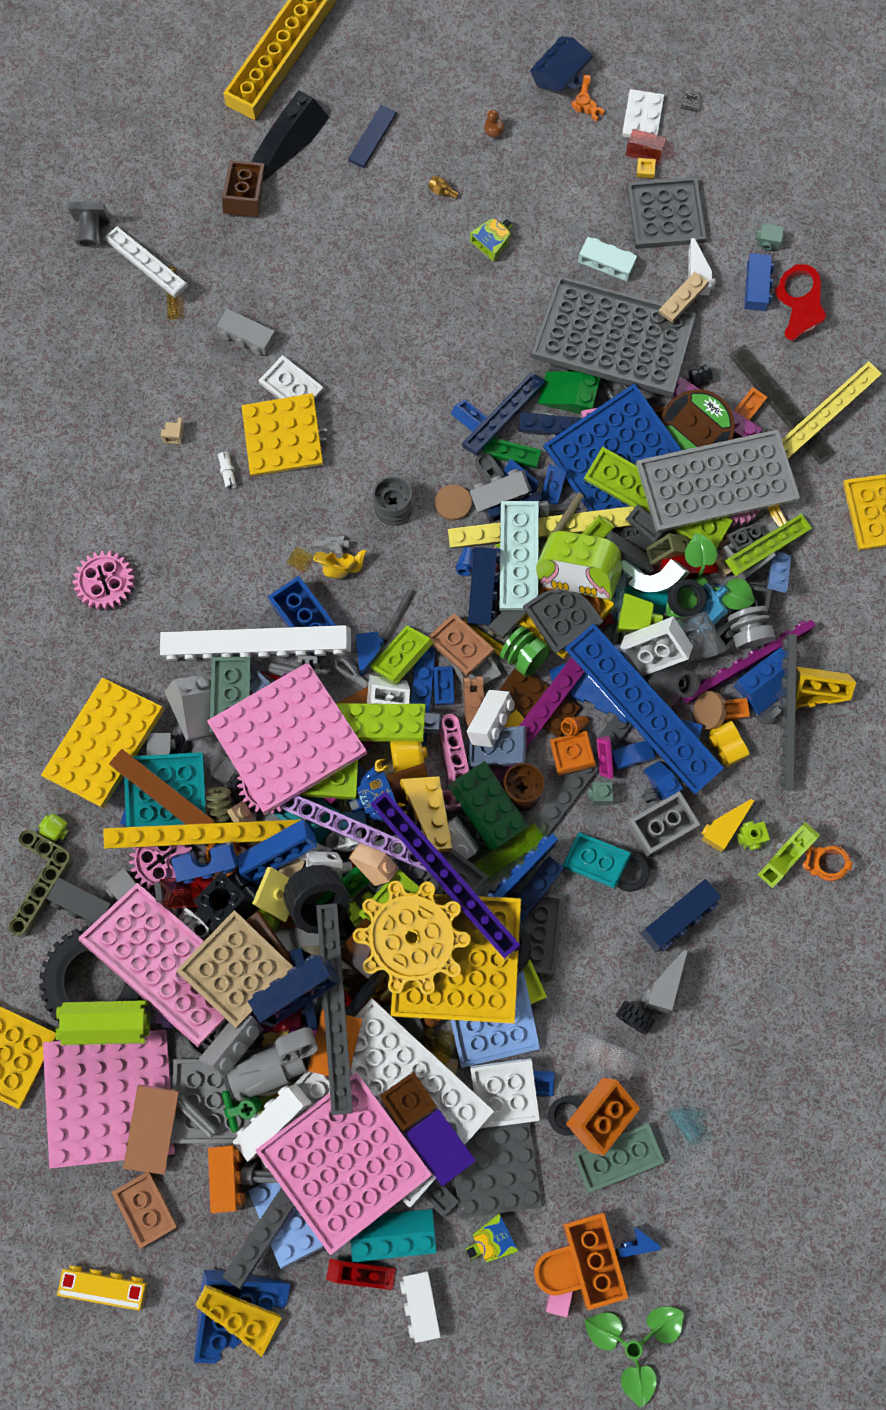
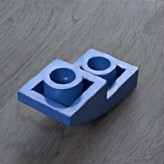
M647 741L634 743L611 751L616 770L630 768L637 763L652 761L656 758L652 747Z

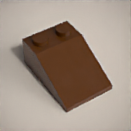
M229 160L222 195L223 214L259 216L265 163Z

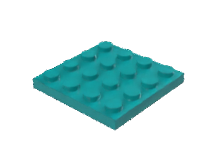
M203 752L132 756L206 814ZM124 777L126 827L185 825Z

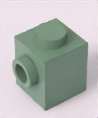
M763 223L761 230H757L756 233L757 247H761L765 251H778L782 242L784 227Z
M592 782L591 788H588V800H591V806H610L612 804V782Z

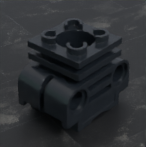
M221 872L193 900L198 906L196 915L212 933L234 910L246 920L255 911L260 909L252 904L258 890L242 877L239 872H234L229 876Z

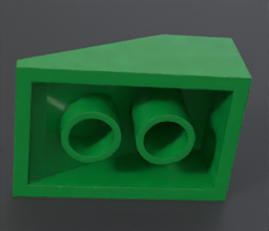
M546 372L544 378L545 386L541 389L538 405L581 414L583 410L593 409L600 377L582 372Z

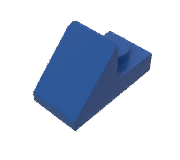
M635 1227L633 1229L636 1244L633 1245V1241L620 1243L621 1247L616 1248L618 1257L661 1250L659 1244Z

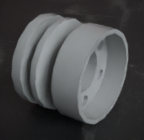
M766 606L748 607L728 617L729 623L733 624L730 626L731 630L740 631L733 636L737 650L758 647L776 639L772 625H763L770 620L769 615H765L768 613Z

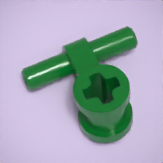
M230 1091L222 1092L225 1117H228L231 1132H238L239 1126L236 1116L240 1115L244 1119H251L261 1110L262 1102L257 1096L247 1097L240 1104L233 1105Z

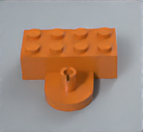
M600 1212L562 1223L568 1246L548 1251L538 1258L534 1267V1278L538 1287L545 1293L554 1296L580 1290L585 1309L587 1310L629 1299L605 1214Z

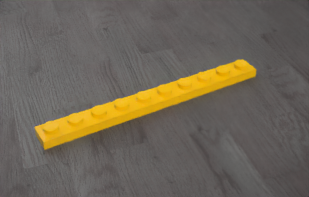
M302 819L103 828L104 849L220 844L231 841L233 843L262 842Z

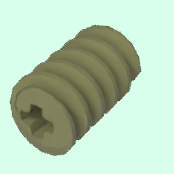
M227 787L209 789L208 792L211 794L207 795L206 799L212 802L207 803V807L213 809L208 810L207 814L211 815L210 818L214 823H233L227 811L232 808L230 789Z

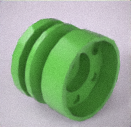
M522 626L506 641L501 650L500 657L507 661L509 665L516 664L515 669L525 677H529L543 664L551 648L543 639H535V633L530 632L526 626Z

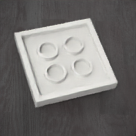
M531 1058L470 1066L474 1093L494 1111L480 1128L540 1121Z

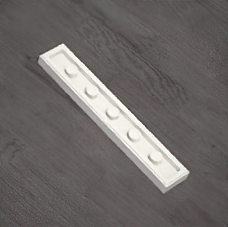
M118 226L104 237L112 247L174 298L188 287L184 280Z

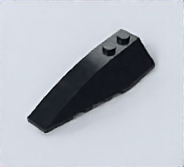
M300 90L297 91L279 115L251 162L265 163L263 181L270 177L280 166L282 167L292 156L299 153L304 146L311 143L329 118L313 97Z

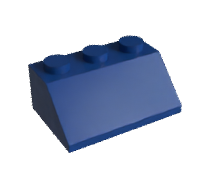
M782 647L738 679L734 685L743 698H747L748 704L757 715L784 696V689L781 688L784 670H782L781 663L782 658H785V651L782 650Z

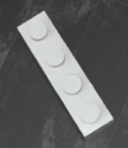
M297 1084L292 1086L286 1085L279 1090V1096L275 1100L271 1099L264 1105L265 1110L250 1119L251 1124L248 1127L244 1126L236 1133L238 1137L233 1141V1144L247 1161L257 1158L259 1156L255 1151L257 1148L294 1121L312 1104Z

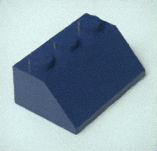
M561 36L546 51L543 57L535 63L530 72L536 86L539 88L562 92L590 62L593 55L574 38Z

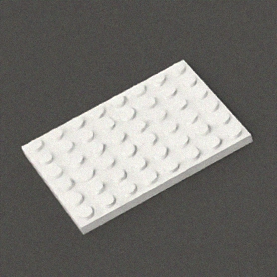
M371 999L355 1016L363 1020L351 1065L350 1076L356 1072L359 1074L428 1168L405 1133L439 1108L460 1139L466 1144L494 1111L379 1004ZM307 1071L295 1083L312 1102L306 1110L330 1093L329 1076ZM414 1071L437 1107L402 1131L379 1095ZM432 1172L428 1179L401 1199L406 1205L411 1207L436 1179Z

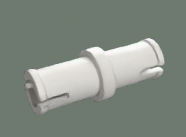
M223 452L218 454L225 489L230 490V485L231 489H235L237 487L233 474L235 470L231 465L230 455L228 452H225L224 456Z

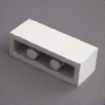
M489 690L467 730L472 745L494 746L503 726L507 723L511 711L514 709V701L510 692Z
M428 1270L404 1275V1281H400L402 1294H406L408 1301L404 1303L406 1316L411 1317L412 1324L408 1325L410 1338H415V1343L440 1338Z

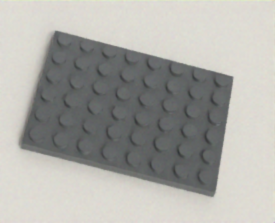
M558 276L531 353V359L629 386L635 383L637 388L672 397L696 313L685 310L674 323H671L659 314V309L664 305L662 303Z

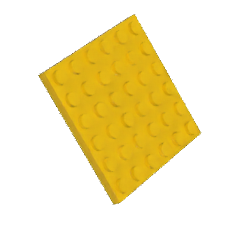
M434 894L433 897L434 901L439 905H445L453 901L449 895ZM478 896L519 943L521 898ZM461 910L453 918L452 926L457 931L467 932L470 935L471 941L468 946L457 947L452 952L454 961L461 967L459 975L450 977L444 972L436 973L433 978L435 990L429 995L423 994L419 985L412 980L404 984L401 992L392 993L391 1016L515 1024L519 950L505 961ZM414 932L407 933V939L410 942L417 941L418 935Z

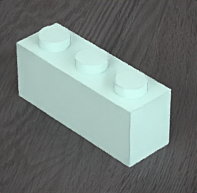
M587 237L579 254L578 262L628 281L635 266L637 256L629 251L618 249L614 245L605 244L596 238Z

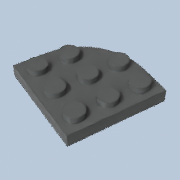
M554 589L540 594L523 605L524 610L554 654L566 648L593 623L597 627L603 623V620L591 603L576 592Z

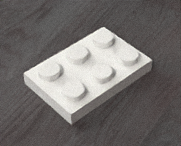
M630 89L622 137L656 142L664 94Z
M283 355L258 380L261 386L278 399L313 393L316 399L324 391V388Z

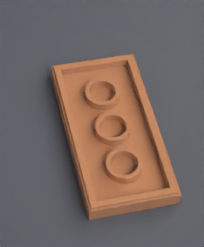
M137 1085L123 1169L165 1174L179 1090Z

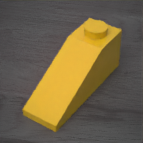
M754 800L746 801L714 820L711 825L707 823L701 832L704 835L701 840L722 852Z

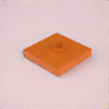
M587 731L579 732L574 736L567 735L550 740L558 775L596 766Z

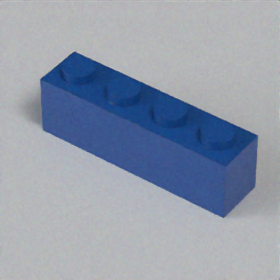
M302 819L237 856L240 875L250 883H253L264 877L267 867H272L276 870L316 848L317 843L314 829Z

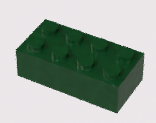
M486 761L480 763L448 785L490 851H493L529 827Z

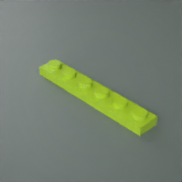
M801 513L732 555L725 562L734 575L738 576L767 558L773 552L775 553L807 533L812 527Z

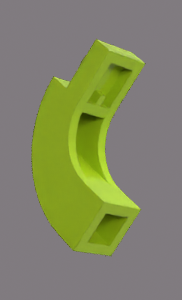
M804 822L763 867L758 876L773 888L801 855L817 840L820 834Z

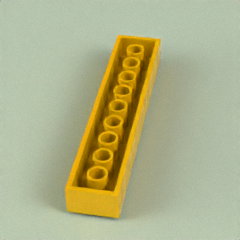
M287 0L224 91L226 106L256 120L338 0Z

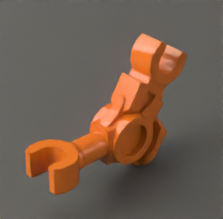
M584 75L581 92L576 97V100L571 102V105L576 112L581 113L583 109L587 115L591 114L594 121H598L599 117L595 114L599 113L603 116L605 111L597 107V104L590 99L588 89L591 76Z

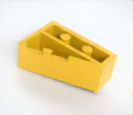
M796 666L795 710L798 707L804 706L814 707L816 706L815 704L849 701L852 699L856 681L847 673Z

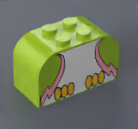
M565 531L553 532L549 535L536 565L538 586L562 589L611 600L622 573L621 552L613 542L604 538Z

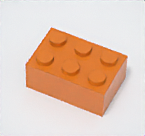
M602 1078L566 1125L590 1153L604 1156L640 1108L617 1080Z
M236 1146L208 1148L211 1213L243 1210V1205L246 1204L245 1192L242 1193V1171L240 1164L244 1161V1156Z

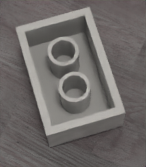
M679 791L630 819L627 826L648 858L697 830L700 823Z

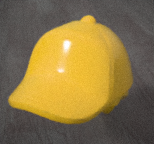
M361 550L355 557L343 553V557L340 559L336 558L334 553L327 554L320 551L315 553L313 560L322 565V571L326 577L341 579L349 573H357L361 570L367 551Z

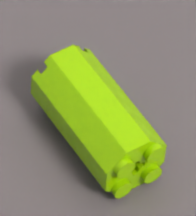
M147 1001L63 1002L62 1006L57 1007L56 1017L59 1019V1028H56L55 1033L56 1040H60L61 1045L148 1044L145 1036L150 1034V1011H146L145 1007H149V1003Z

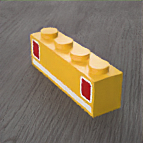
M69 1265V1269H62L57 1296L138 1311L143 1309L148 1283L143 1282L144 1278L131 1276L129 1280L124 1279L123 1274L111 1272L110 1276L102 1275V1270L90 1269L89 1272L81 1271L82 1267Z

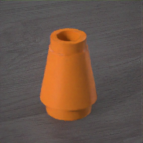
M586 716L567 717L561 723V730L565 735L574 736L588 726V718Z

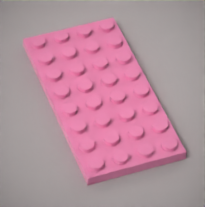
M138 883L79 937V941L197 1047L225 1020L208 1001L176 972L204 941L166 907L156 902V899Z

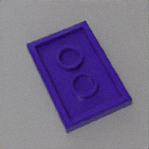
M439 1108L405 1133L441 1186H444L476 1161Z

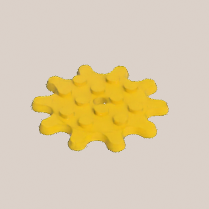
M395 880L388 885L390 897L386 903H379L372 898L366 899L363 902V910L371 917V924L367 928L356 929L353 933V939L359 944L368 945L371 949V956L363 962V970L368 974H373L378 970H385L390 977L388 988L392 993L401 992L404 984L412 980L419 985L423 994L429 995L435 990L433 978L436 973L444 972L450 977L459 975L461 967L454 961L452 952L457 947L468 946L471 938L467 932L457 931L452 926L453 918L461 911V906L458 902L450 901L445 905L437 904L433 898L435 886L431 882H423L419 891L411 895L405 892L400 881ZM408 932H414L418 935L416 942H410L407 939Z

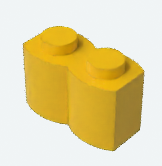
M732 721L710 731L708 740L712 747L716 746L719 752L717 756L722 764L725 763L729 767L748 758L750 755Z

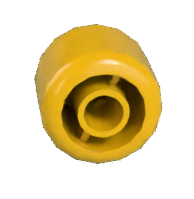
M390 742L394 772L425 764L424 759L428 758L427 749L422 747L421 742Z

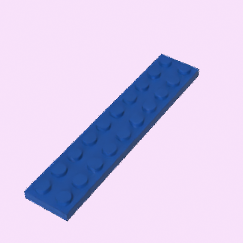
M594 623L564 649L693 794H696L724 769Z

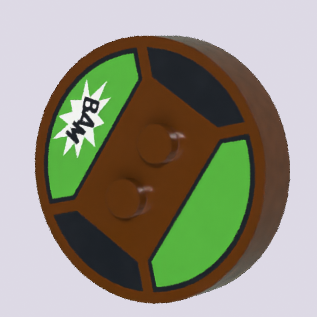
M694 389L679 394L669 402L661 417V422L681 450L728 441L734 438L735 420L729 405L722 397L708 390Z

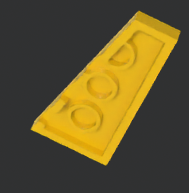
M440 777L401 779V787L405 790L406 798L415 812L414 816L419 821L422 833L439 852H450L452 844Z
M205 1285L196 1302V1307L216 1323L225 1327L229 1333L234 1334L261 1357L282 1319L279 1314L208 1285Z

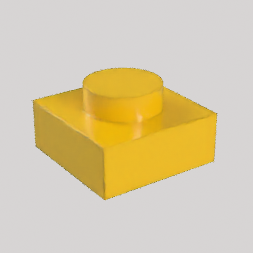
M638 158L636 177L654 179L656 159Z

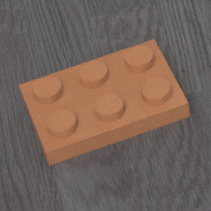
M455 613L428 636L433 641L432 646L467 677L494 653V648Z
M150 1172L140 1175L111 1192L139 1249L178 1227Z

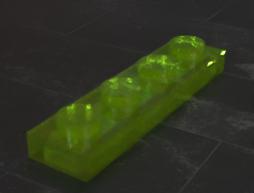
M533 823L473 865L490 877L538 845L543 835L535 823Z

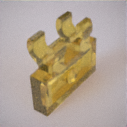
M426 1027L424 1030L425 1036L421 1040L433 1044V1047L430 1051L425 1045L423 1046L447 1067L456 1047L454 1035L442 1030L437 1034L433 1029Z

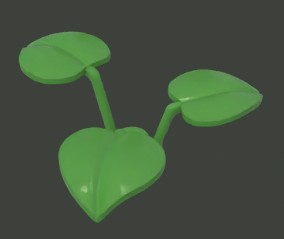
M696 533L685 549V559L692 567L701 566L697 578L693 580L703 586L705 583H708L707 579L702 577L705 565L715 563L717 551L714 544L707 537ZM735 578L727 582L726 587L729 591L721 597L724 606L729 609L740 610L754 603L755 599L751 587L745 580ZM684 587L678 591L677 602L681 608L689 610L696 605L697 598L693 596L695 592L692 589L690 591L688 587ZM712 587L714 591H718L720 589L719 587ZM667 602L666 615L668 617L686 618L674 614Z
M663 1306L651 1311L646 1323L652 1331L641 1341L632 1339L626 1342L619 1336L622 1333L623 1326L615 1314L605 1312L585 1320L587 1333L597 1347L603 1350H613L618 1340L625 1346L626 1355L634 1360L636 1368L628 1367L625 1369L621 1376V1386L625 1394L638 1407H643L651 1399L657 1382L655 1372L650 1366L640 1367L638 1358L643 1352V1345L654 1334L659 1342L668 1344L674 1342L679 1337L682 1330L684 1313L677 1308Z

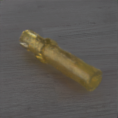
M168 266L177 275V268ZM167 292V318L169 320L179 319L178 296L174 298Z

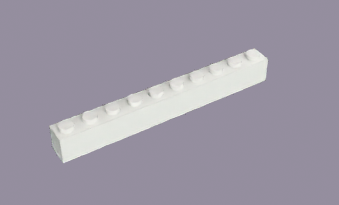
M347 625L160 632V655L168 661H177L181 657H185V660H196V657L212 660V657L215 656L251 657V655H258L261 658H268L270 654H277L278 657H288L289 654L307 656V653H314L316 656H325L327 652H333L334 655H345V652H351V629Z

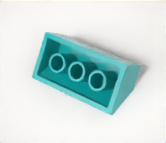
M432 1209L382 1214L350 1239L352 1262L435 1254L436 1243Z

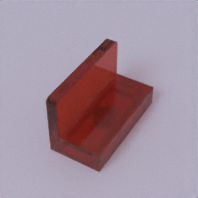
M632 129L625 156L636 159H656L655 164H659L666 137Z
M163 878L159 881V884L166 890L161 904L165 909L198 907L193 900L204 889L196 881L185 884L183 881L177 882L176 878Z

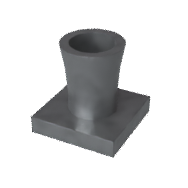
M68 202L70 214L75 221H79L75 243L82 247H99L101 245L99 222H110L111 219L105 204L98 202Z
M681 663L650 673L645 679L670 708L680 697H692L699 687L697 675L692 671H686Z

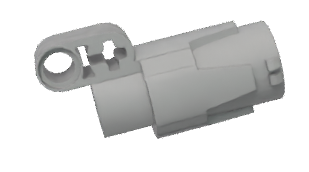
M302 1028L281 1036L276 1040L275 1047L238 1062L239 1064L235 1065L227 1074L235 1098L238 1101H242L244 1097L265 1093L288 1084L290 1078L307 1072L304 1058L314 1054L318 1049L313 1030Z

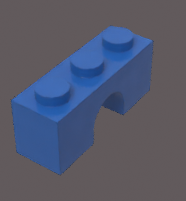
M233 842L213 846L210 849L211 862L208 864L200 863L196 859L194 851L172 857L171 861L177 882L183 881L185 884L195 881L196 877L202 876L203 879L215 876L214 873L222 871L224 874L233 872V868H236L238 865Z

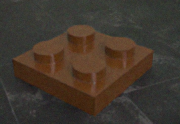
M414 1071L379 1095L402 1131L437 1107Z

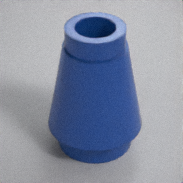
M463 548L455 566L457 574L461 576H470L472 573L474 555L472 548Z

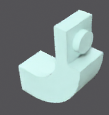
M627 560L621 562L622 573L632 578L628 584L636 589L647 592L668 591L676 583L683 581L690 573L676 560H670L661 572L652 576L646 575Z

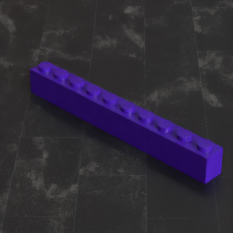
M386 791L370 804L450 898L460 904L463 913L505 961L521 948L517 940Z

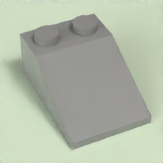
M207 675L174 679L164 692L186 741L216 736L214 733H210V726L207 722L210 719L211 684Z
M683 950L651 986L644 990L642 1001L645 1002L644 1007L666 1014L673 1010L687 951Z

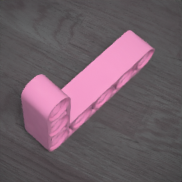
M453 714L445 715L439 722V738L449 784L456 780V777H460L469 771L459 720ZM445 722H449L452 728H448ZM448 740H452L455 743V747L451 746ZM452 758L457 759L459 765L454 764ZM451 790L442 791L443 798L448 801V805H445L446 812L463 810Z

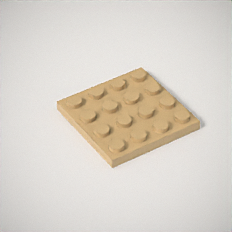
M234 910L186 959L176 972L236 1028L252 1011L248 1000L253 998L252 995L259 990H265L270 987L269 984L273 980L285 977L293 966Z

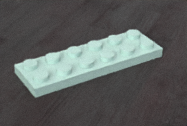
M501 501L500 610H524L523 605L538 596L536 565L538 563L539 501Z

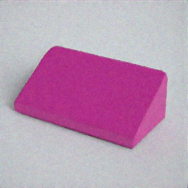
M609 736L597 738L600 776L613 779L611 740Z

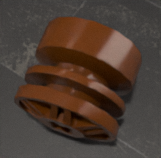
M519 763L509 768L501 785L518 811H527L533 808L539 801L544 790L545 781L543 774L537 767L528 763ZM519 787H522V789L524 790V793H521V792H520V789H518V788H519Z

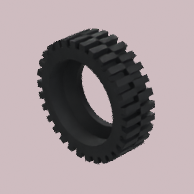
M83 926L80 931L77 929L72 930V935L70 936L67 934L62 936L63 941L61 943L56 942L53 945L56 949L53 952L48 951L46 955L50 957L48 962L43 961L42 963L45 971L40 972L39 978L43 979V983H39V989L43 991V994L40 996L42 1001L46 1002V1005H44L45 1009L51 1012L50 1016L58 1022L59 1019L56 1017L57 1007H61L63 1002H73L68 996L65 986L67 970L79 955L90 951L79 941V937L89 926ZM125 982L123 990L116 1001L146 1000Z

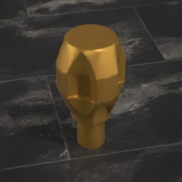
M432 176L428 184V188L437 195L450 196L456 199L459 194L451 189L452 187H450L445 179L439 176Z

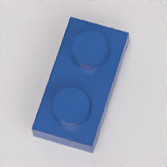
M549 464L541 494L542 501L547 500L548 503L552 504L559 503L567 468Z
M453 666L434 667L435 706L454 705Z

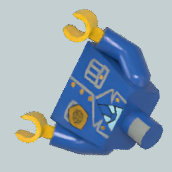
M385 759L377 760L375 766L359 782L357 788L359 798L349 801L352 812L364 808L367 817L383 821L370 804L385 791L395 801L384 772L381 773V771L389 769V765L382 767V762ZM397 803L400 808L405 806V804Z

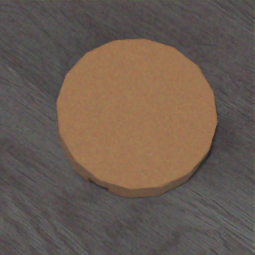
M459 485L445 486L436 495V510L441 517L449 521L462 519L470 512L472 507L471 496L464 487Z
M707 691L697 698L693 715L695 722L703 725V729L712 730L720 727L726 716V709H724V704L726 703L721 694Z

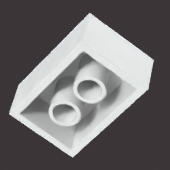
M674 616L625 635L620 646V650L628 662L641 676L688 660L693 645Z

